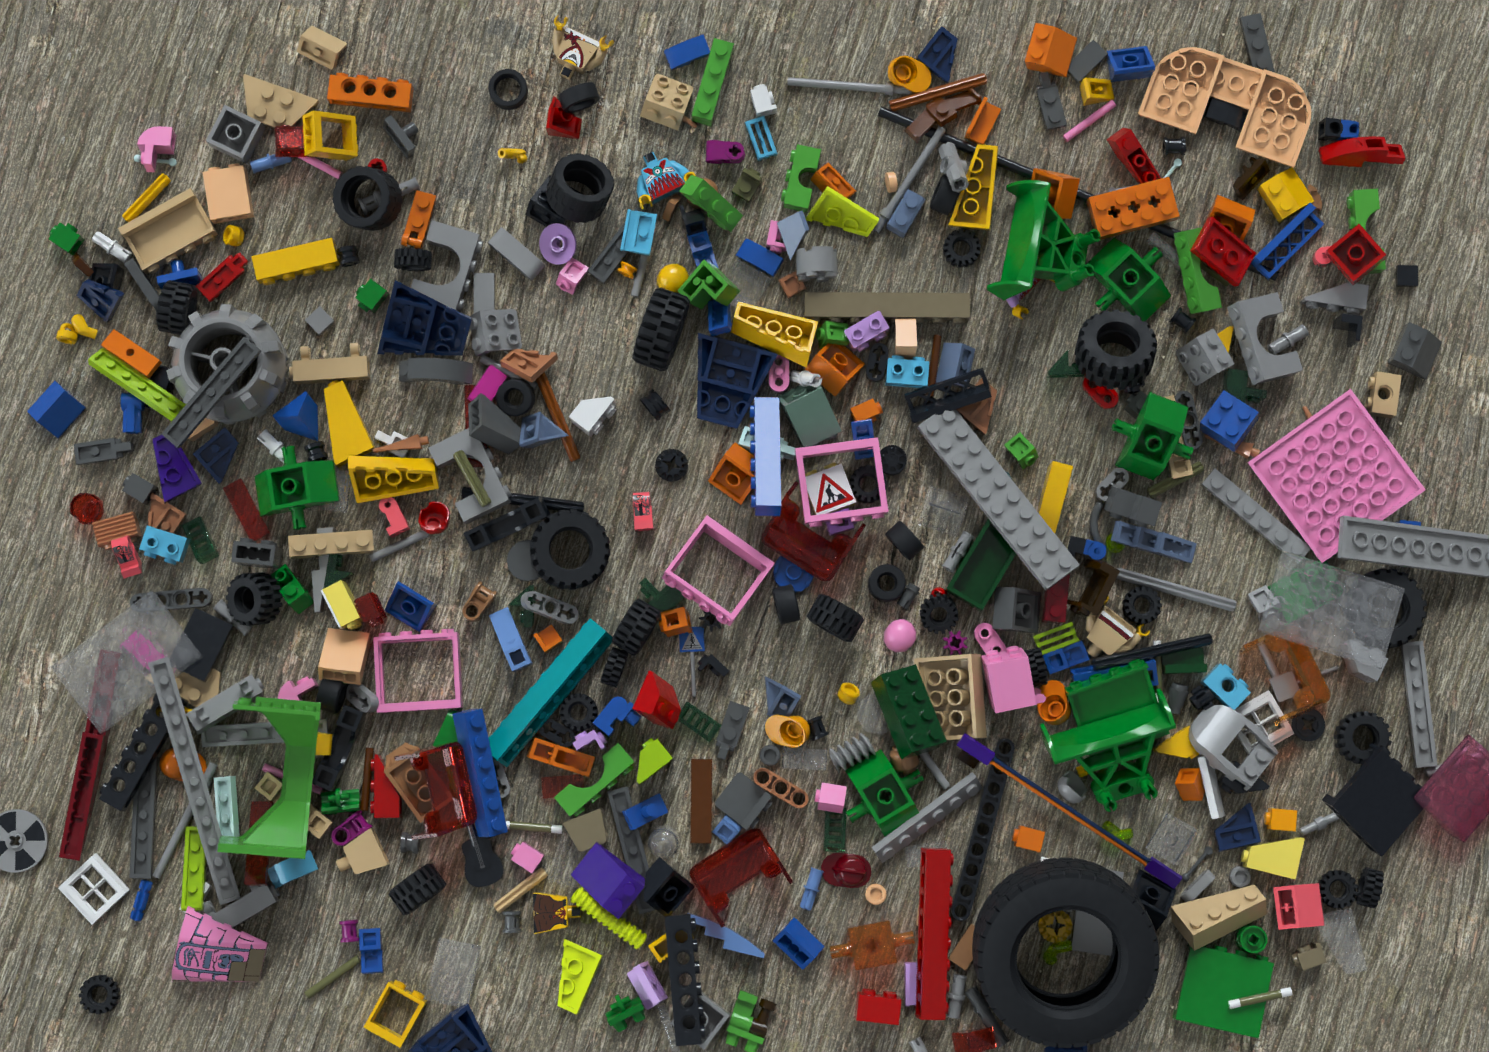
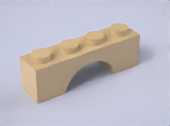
M372 530L288 536L290 559L311 558L330 554L354 555L374 553Z

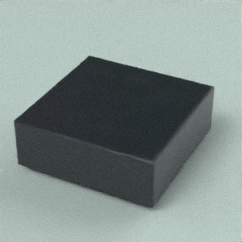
M1397 265L1396 287H1417L1418 266Z

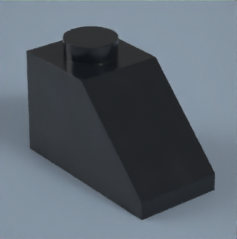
M1237 761L1231 762L1236 768L1240 765ZM1224 773L1218 780L1222 784L1220 788L1230 795L1232 792L1240 794L1268 790L1270 787L1258 778L1254 785L1246 791L1243 789L1245 787L1244 784L1236 779L1234 781L1229 780L1225 777Z

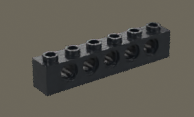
M157 693L153 698V706L151 709L148 708L142 717L144 720L142 725L134 730L131 744L123 749L121 753L123 758L119 765L116 764L111 770V779L108 783H104L99 792L101 794L99 798L101 801L119 811L126 812L169 737L165 719L159 715L161 706ZM181 697L182 704L185 709L189 701ZM155 724L157 726V733L151 736L148 730L151 725ZM141 743H145L147 750L141 755L138 752V746ZM133 761L136 764V769L133 773H130L127 770V766ZM123 780L125 782V789L120 792L117 789V783Z
M691 914L665 916L676 1046L702 1044V1039H705L706 1036L705 1025L700 1026V1017H704L703 1004H698V996L702 995L701 982L697 983L696 974H700L699 961H695L694 953L698 952L697 939L693 940L692 931H696L695 918H691ZM683 930L687 933L688 939L685 942L677 941L676 933ZM681 952L688 953L690 956L689 962L686 964L680 963L677 959L678 954ZM686 973L691 976L692 981L689 985L680 983L679 977L682 974ZM685 995H690L693 998L694 1002L689 1007L681 1003V998ZM686 1017H692L695 1020V1026L686 1028L683 1020Z

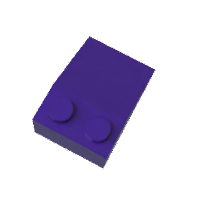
M597 842L571 873V876L604 909L618 919L645 886L644 877Z

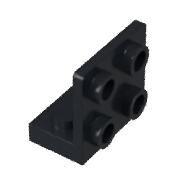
M549 175L531 197L525 215L545 227L555 223L566 225L567 220L553 211L547 201L546 187L551 178V175ZM570 187V188H571L572 190H574L575 192H577V193H579V194H582V193H580L579 191L575 190L574 188Z

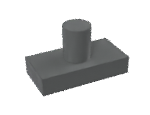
M391 115L385 118L383 128L408 159L414 155L415 146L409 138L418 133L417 126L410 122L401 128Z

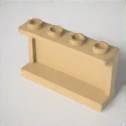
M191 188L118 228L145 274L156 273L162 265L166 263L171 264L172 261L178 260V257L184 253H192L197 249L196 246L202 243L207 244L215 239L214 236L218 235Z

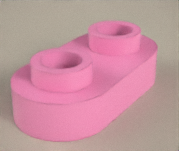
M777 355L776 359H781L783 363L778 366L774 361L769 370V387L772 391L781 393L789 386V359ZM777 379H781L783 381V384L781 386H777L775 384V381Z
M981 623L976 626L974 638L984 653L993 650L994 647H999L1000 652L1006 651L1004 642L995 629H992V625ZM983 629L988 631L987 637L981 635Z

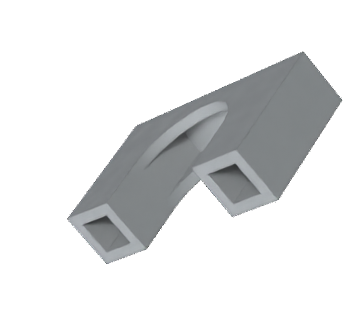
M432 220L426 238L428 244L454 252L460 259V270L456 278L448 284L434 285L413 279L411 288L452 309L462 311L465 300L462 298L464 292H468L471 280H469V276L476 269L477 261L475 258L476 254L482 250L483 241H481L480 234Z
M1278 292L1238 301L1227 307L1252 385L1292 376L1303 371L1297 351L1273 355L1261 346L1257 337V326L1260 320L1272 318L1284 312Z
M469 428L428 447L439 469L456 462L453 454L459 450H463L467 458L481 462L484 467L485 481L483 487L491 499V503L482 507L474 494L456 502L455 505L466 525L511 503L509 497L512 494L507 484L503 486L500 478H503L499 467L494 468L491 460L494 457L489 448L485 449L481 441L469 436Z

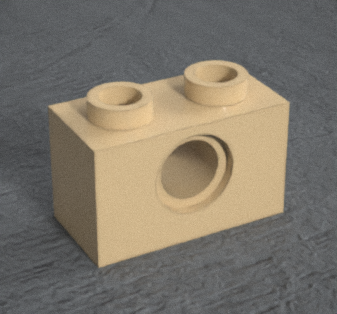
M1377 371L1372 377H1369L1368 389H1370V395L1366 398L1365 409H1368L1367 411L1371 416L1392 419L1397 415L1402 375ZM1379 390H1383L1386 393L1385 400L1378 396Z

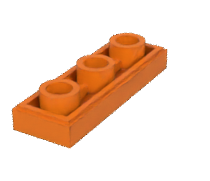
M115 329L111 331L101 344L104 349L147 378H150L162 363L158 358Z

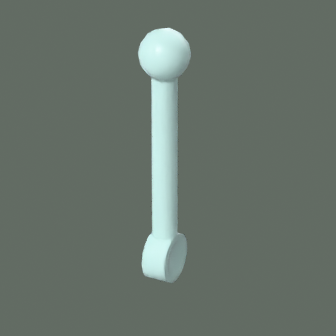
M135 155L134 161L140 162L141 155ZM174 158L169 160L157 159L156 162L169 164L172 167L177 165V161Z
M1179 158L1175 159L1173 166L1163 178L1169 177L1177 167H1180L1182 160Z

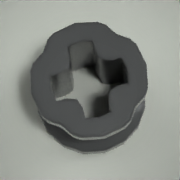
M502 911V915L505 916V929H503V933L522 932V929L519 928V915H521V911Z

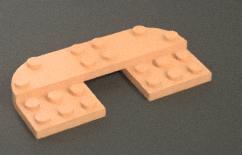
M1197 47L1181 48L1165 56L1158 63L1138 112L1139 116L1196 135L1209 97L1219 99L1249 110L1238 138L1236 149L1292 168L1295 167L1311 121L1310 102L1304 90L1295 81L1286 76L1265 69L1261 70L1225 58L1224 55Z

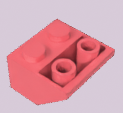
M1319 883L1273 887L1278 930L1325 926Z

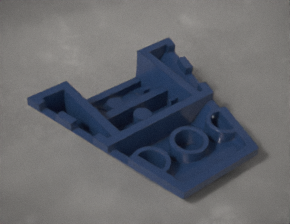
M395 280L377 354L395 353V355H403L404 353H416V355H424V353H434L435 355L463 356L472 318Z
M698 333L697 418L737 429L778 354L732 340Z
M467 1003L446 1015L421 1036L408 1052H492Z

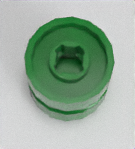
M1245 925L1236 931L1235 942L1243 951L1259 953L1267 945V935L1258 926Z

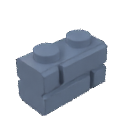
M908 189L888 221L886 229L904 238L926 199Z

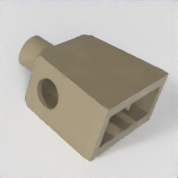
M603 808L563 822L579 852L590 850L596 842L601 845L609 841Z

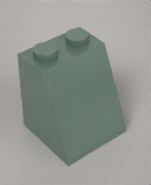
M799 385L777 396L802 447L817 446L819 442L825 439H833L838 435L837 433L842 431L821 386L803 387Z

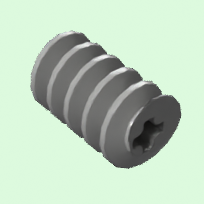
M862 733L859 734V741L855 737L851 738L852 744L844 741V748L839 744L836 745L837 752L832 748L829 749L830 759L838 774L839 767L845 771L847 770L846 763L854 767V759L861 763L862 755L866 759H869V752L876 755L869 739Z

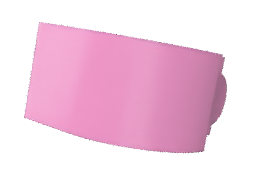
M152 127L144 131L139 137L137 145L141 151V164L144 165L147 172H155L157 154L174 155L176 134L173 127Z
M308 676L297 681V686L294 685L293 681L289 680L281 687L278 699L303 701L301 695L319 685L315 678L309 679Z

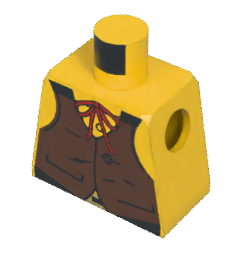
M534 892V934L568 927L569 918H581V907L568 905V896Z

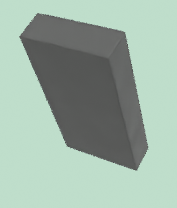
M1092 40L1071 61L1068 74L1077 83H1080L1108 53Z

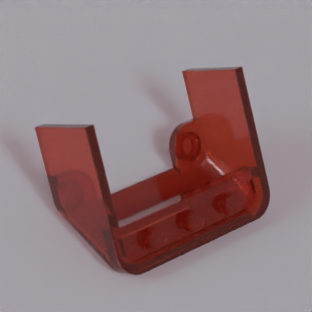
M795 481L781 501L780 516H772L761 536L762 542L765 546L819 580L830 581L837 573L866 525L862 523L853 538L846 534H838L832 542L826 540L796 521L800 515V508L794 501L790 500L799 484Z
M445 743L394 757L395 761L410 759V763L416 771H425L433 811L428 812L424 817L425 831L412 835V840L439 837L475 823L477 811L464 751L460 743Z
M758 828L747 831L695 864L689 872L692 881L721 928L725 924L718 913L725 910L729 905L730 900L727 894L756 875L763 872L765 877L773 878L783 873L789 884L793 883V880L769 842Z

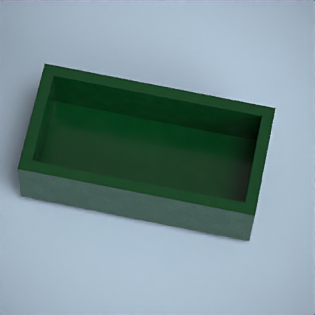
M989 519L986 520L945 589L946 592L980 612L984 609L1016 555L1015 551Z
M916 664L880 674L871 682L901 760L935 750L947 742Z

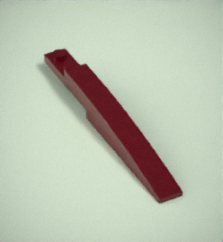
M100 650L85 732L82 733L59 853L60 858L81 861L117 694L115 693L123 653Z

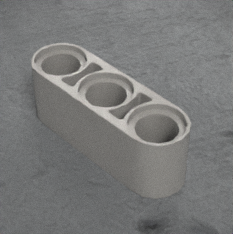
M502 227L487 242L530 281H533L545 267V264Z

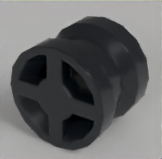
M355 245L340 247L336 250L337 255L340 256V267H349L360 263L359 258L356 256L357 247Z
M324 441L304 446V450L309 456L308 462L323 461L328 458V454L324 451Z

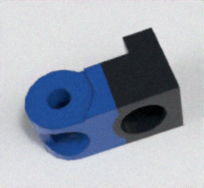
M1327 117L1319 122L1318 140L1340 141L1359 137V122Z
M1070 536L1068 551L1074 558L1076 553L1089 555L1094 560H1100L1106 556L1107 548L1103 543Z

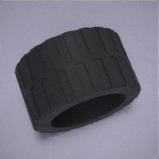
M569 154L561 158L554 168L546 187L547 201L553 211L568 221L576 223L594 221L602 215L614 189V179L610 170L599 159L587 154ZM575 181L582 183L594 195L579 194L572 190L566 182Z
M368 166L350 168L341 175L333 189L332 200L335 212L347 225L369 231L382 230L390 226L397 219L401 211L403 199L399 184L391 174L383 170ZM372 179L376 181L380 188L381 202L373 215L363 218L355 208V194L363 182Z

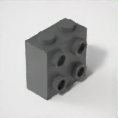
M240 538V541L233 542L231 562L242 566L270 569L280 568L283 549L278 547L274 541L261 540L260 544L256 543L257 541H253V539Z

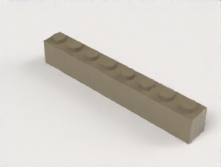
M805 292L804 318L818 321V323H821V320L841 323V320H850V323L856 324L873 313L880 311L885 321H891L892 324H895V319H916V324H923L924 321H932V324H944L945 321H953V324H965V321L970 319V293Z

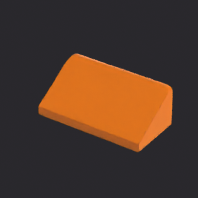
M829 162L817 170L811 178V181L822 193L827 186L848 199L856 193V190Z

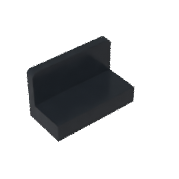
M1342 313L1333 320L1332 329L1348 331L1347 347H1352L1360 341L1363 316Z

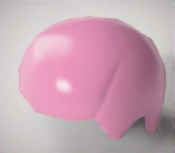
M905 619L893 621L884 631V643L888 649L894 652L907 651L916 640V629L912 623Z

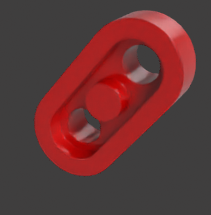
M1084 378L1082 382L1084 391L1101 408L1111 409L1118 403L1119 396L1114 389H1107L1103 385L1101 387L1096 385L1095 388H1091L1089 386L1090 381ZM1104 396H1109L1111 401L1109 403L1105 402Z

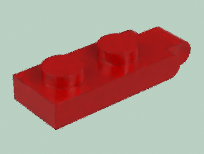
M240 252L234 257L230 255L196 287L212 302L245 272L243 267L249 261Z

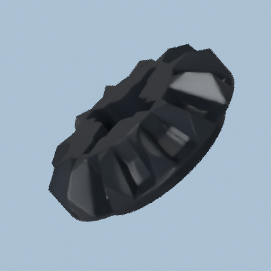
M669 448L662 451L656 458V472L665 481H678L687 473L688 460L685 454L678 449ZM675 457V464L678 465L680 469L672 468V470H670V472L668 473V465H666L664 461L671 462V460Z
M1303 708L1297 711L1292 718L1291 728L1295 736L1302 741H1314L1323 734L1325 720L1319 711L1313 708ZM1303 719L1306 721L1313 720L1311 724L1312 730L1309 728L1301 730L1305 725Z

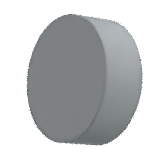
M1237 866L1230 871L1229 880L1235 887L1242 888L1250 883L1251 874L1247 868Z

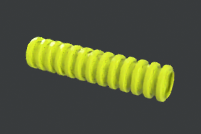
M579 887L572 895L571 903H576L577 907H582V911L586 910L587 914H591L593 919L597 918V922H602L603 926H608V930H613V933L618 934L619 938L623 937V941H628L630 946L634 945V949L637 950L644 944L647 939L646 933H641L642 930H637V926H632L630 921L626 922V918H616L604 909L587 891H584L583 887Z

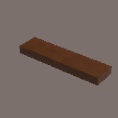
M691 759L690 843H711L712 759Z

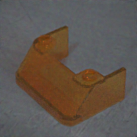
M1288 628L1272 632L1243 645L1240 649L1241 655L1263 644L1273 653H1280L1285 650L1303 686L1294 695V704L1297 710L1279 717L1274 722L1276 726L1321 707L1329 701L1331 696L1330 690L1298 629Z

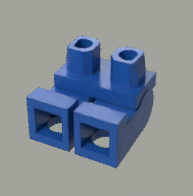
M617 696L611 699L593 721V724L610 738L615 732L612 726L617 720L622 724L626 721L635 727L642 717L632 709L633 703L629 702L627 704L623 697Z

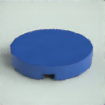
M796 551L781 555L775 562L773 569L774 580L777 585L781 587L792 584L795 593L809 587L815 572L809 557Z

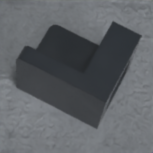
M679 206L688 236L708 230L701 209L686 213L684 206Z

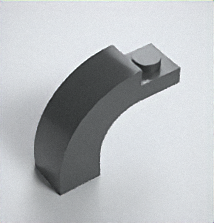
M408 358V360L400 361L399 382L436 381L455 385L472 384L473 363L441 358Z

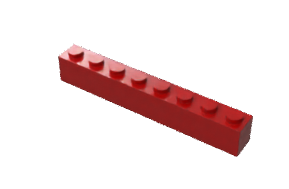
M921 848L915 1017L920 1020H945L946 1014L949 1011L948 1002H946V993L949 992L947 972L950 970L948 951L951 948L948 930L951 929L952 924L951 917H949V908L952 907L950 887L953 885V876L950 874L954 857L951 850L947 848Z

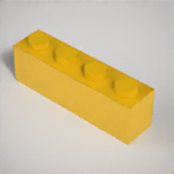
M327 238L251 256L256 280L260 284L271 285L275 283V280L279 279L288 281L295 279L296 275L310 276L314 275L315 271L334 270L336 269L335 266H339L335 241L333 238Z

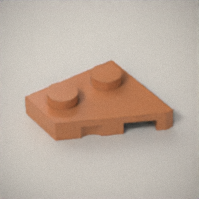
M514 349L502 358L500 363L501 367L533 383L558 360L555 352H551L550 355H539V351Z
M982 378L976 383L975 386L983 384ZM991 385V398L956 409L963 418L983 435L987 433L997 390Z
M152 493L150 496L151 506L148 513V526L175 534L187 514L168 502L164 504L162 498Z

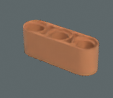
M760 768L754 773V782L761 788L793 807L803 808L807 805L809 798L804 790L766 768ZM761 771L769 775V780L764 784L759 783L757 780V774ZM778 782L786 784L787 790L784 794H778L775 791V785ZM796 793H802L805 796L803 804L797 805L794 803L793 796Z

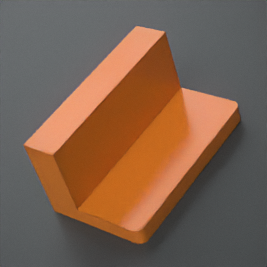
M985 96L964 137L981 145H984L1001 111L1000 108L988 103V98Z

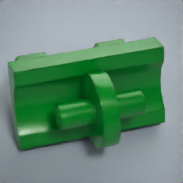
M336 788L335 791L321 793L322 814L335 815L340 812L355 813L360 811L359 789L341 791V788Z
M617 994L615 995L617 1002L610 1005L612 1010L605 1013L609 1025H613L618 1032L628 1027L625 1019L630 1016L633 1017L635 1023L645 1019L644 1006L639 996L631 1000L629 996L621 999L620 995Z

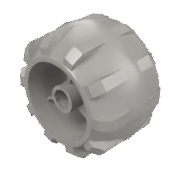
M221 304L219 310L201 315L198 311L189 315L188 318L191 324L184 329L179 338L172 336L168 346L173 349L172 368L166 370L169 381L175 385L183 402L187 404L202 386L198 375V361L211 364L212 368L216 370L231 352L223 347L214 350L211 356L201 354L207 344L223 335H240L261 350V353L257 356L255 374L250 382L241 390H239L236 381L230 388L231 394H225L205 418L224 424L235 425L236 422L245 421L255 416L260 418L266 414V409L276 400L279 393H284L287 385L285 376L288 356L278 334L257 314L238 310L232 304Z

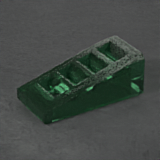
M201 516L182 525L186 537L191 539L189 544L196 560L200 564H204L219 556L218 550ZM200 526V529L192 533L190 532V530ZM201 534L204 535V536H202V537H200V538L194 540L195 537H197V536H199V535H201ZM207 542V544L198 548V545Z
M688 701L681 709L678 721L710 742L721 727V724ZM688 710H693L687 721L683 718ZM696 714H699L700 717L697 719L695 724L691 725L690 722L692 721V719L695 717ZM703 718L707 721L701 730L697 729ZM712 723L714 726L708 735L704 734L709 724Z
M843 808L842 813L825 811L823 851L844 852L846 808ZM841 815V819L829 818V816ZM829 823L841 824V827L829 826ZM829 832L840 833V836L829 835ZM829 841H840V844L829 843Z

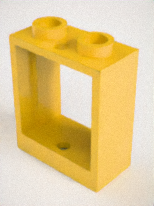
M314 110L302 115L305 156L344 161L358 156L355 116ZM321 121L342 123L343 149L323 147Z
M395 980L394 982L389 981L363 1028L401 1048L424 1009L427 1000L424 999L425 995L416 990L411 992L405 989L406 985ZM392 989L419 1004L402 1035L375 1021Z

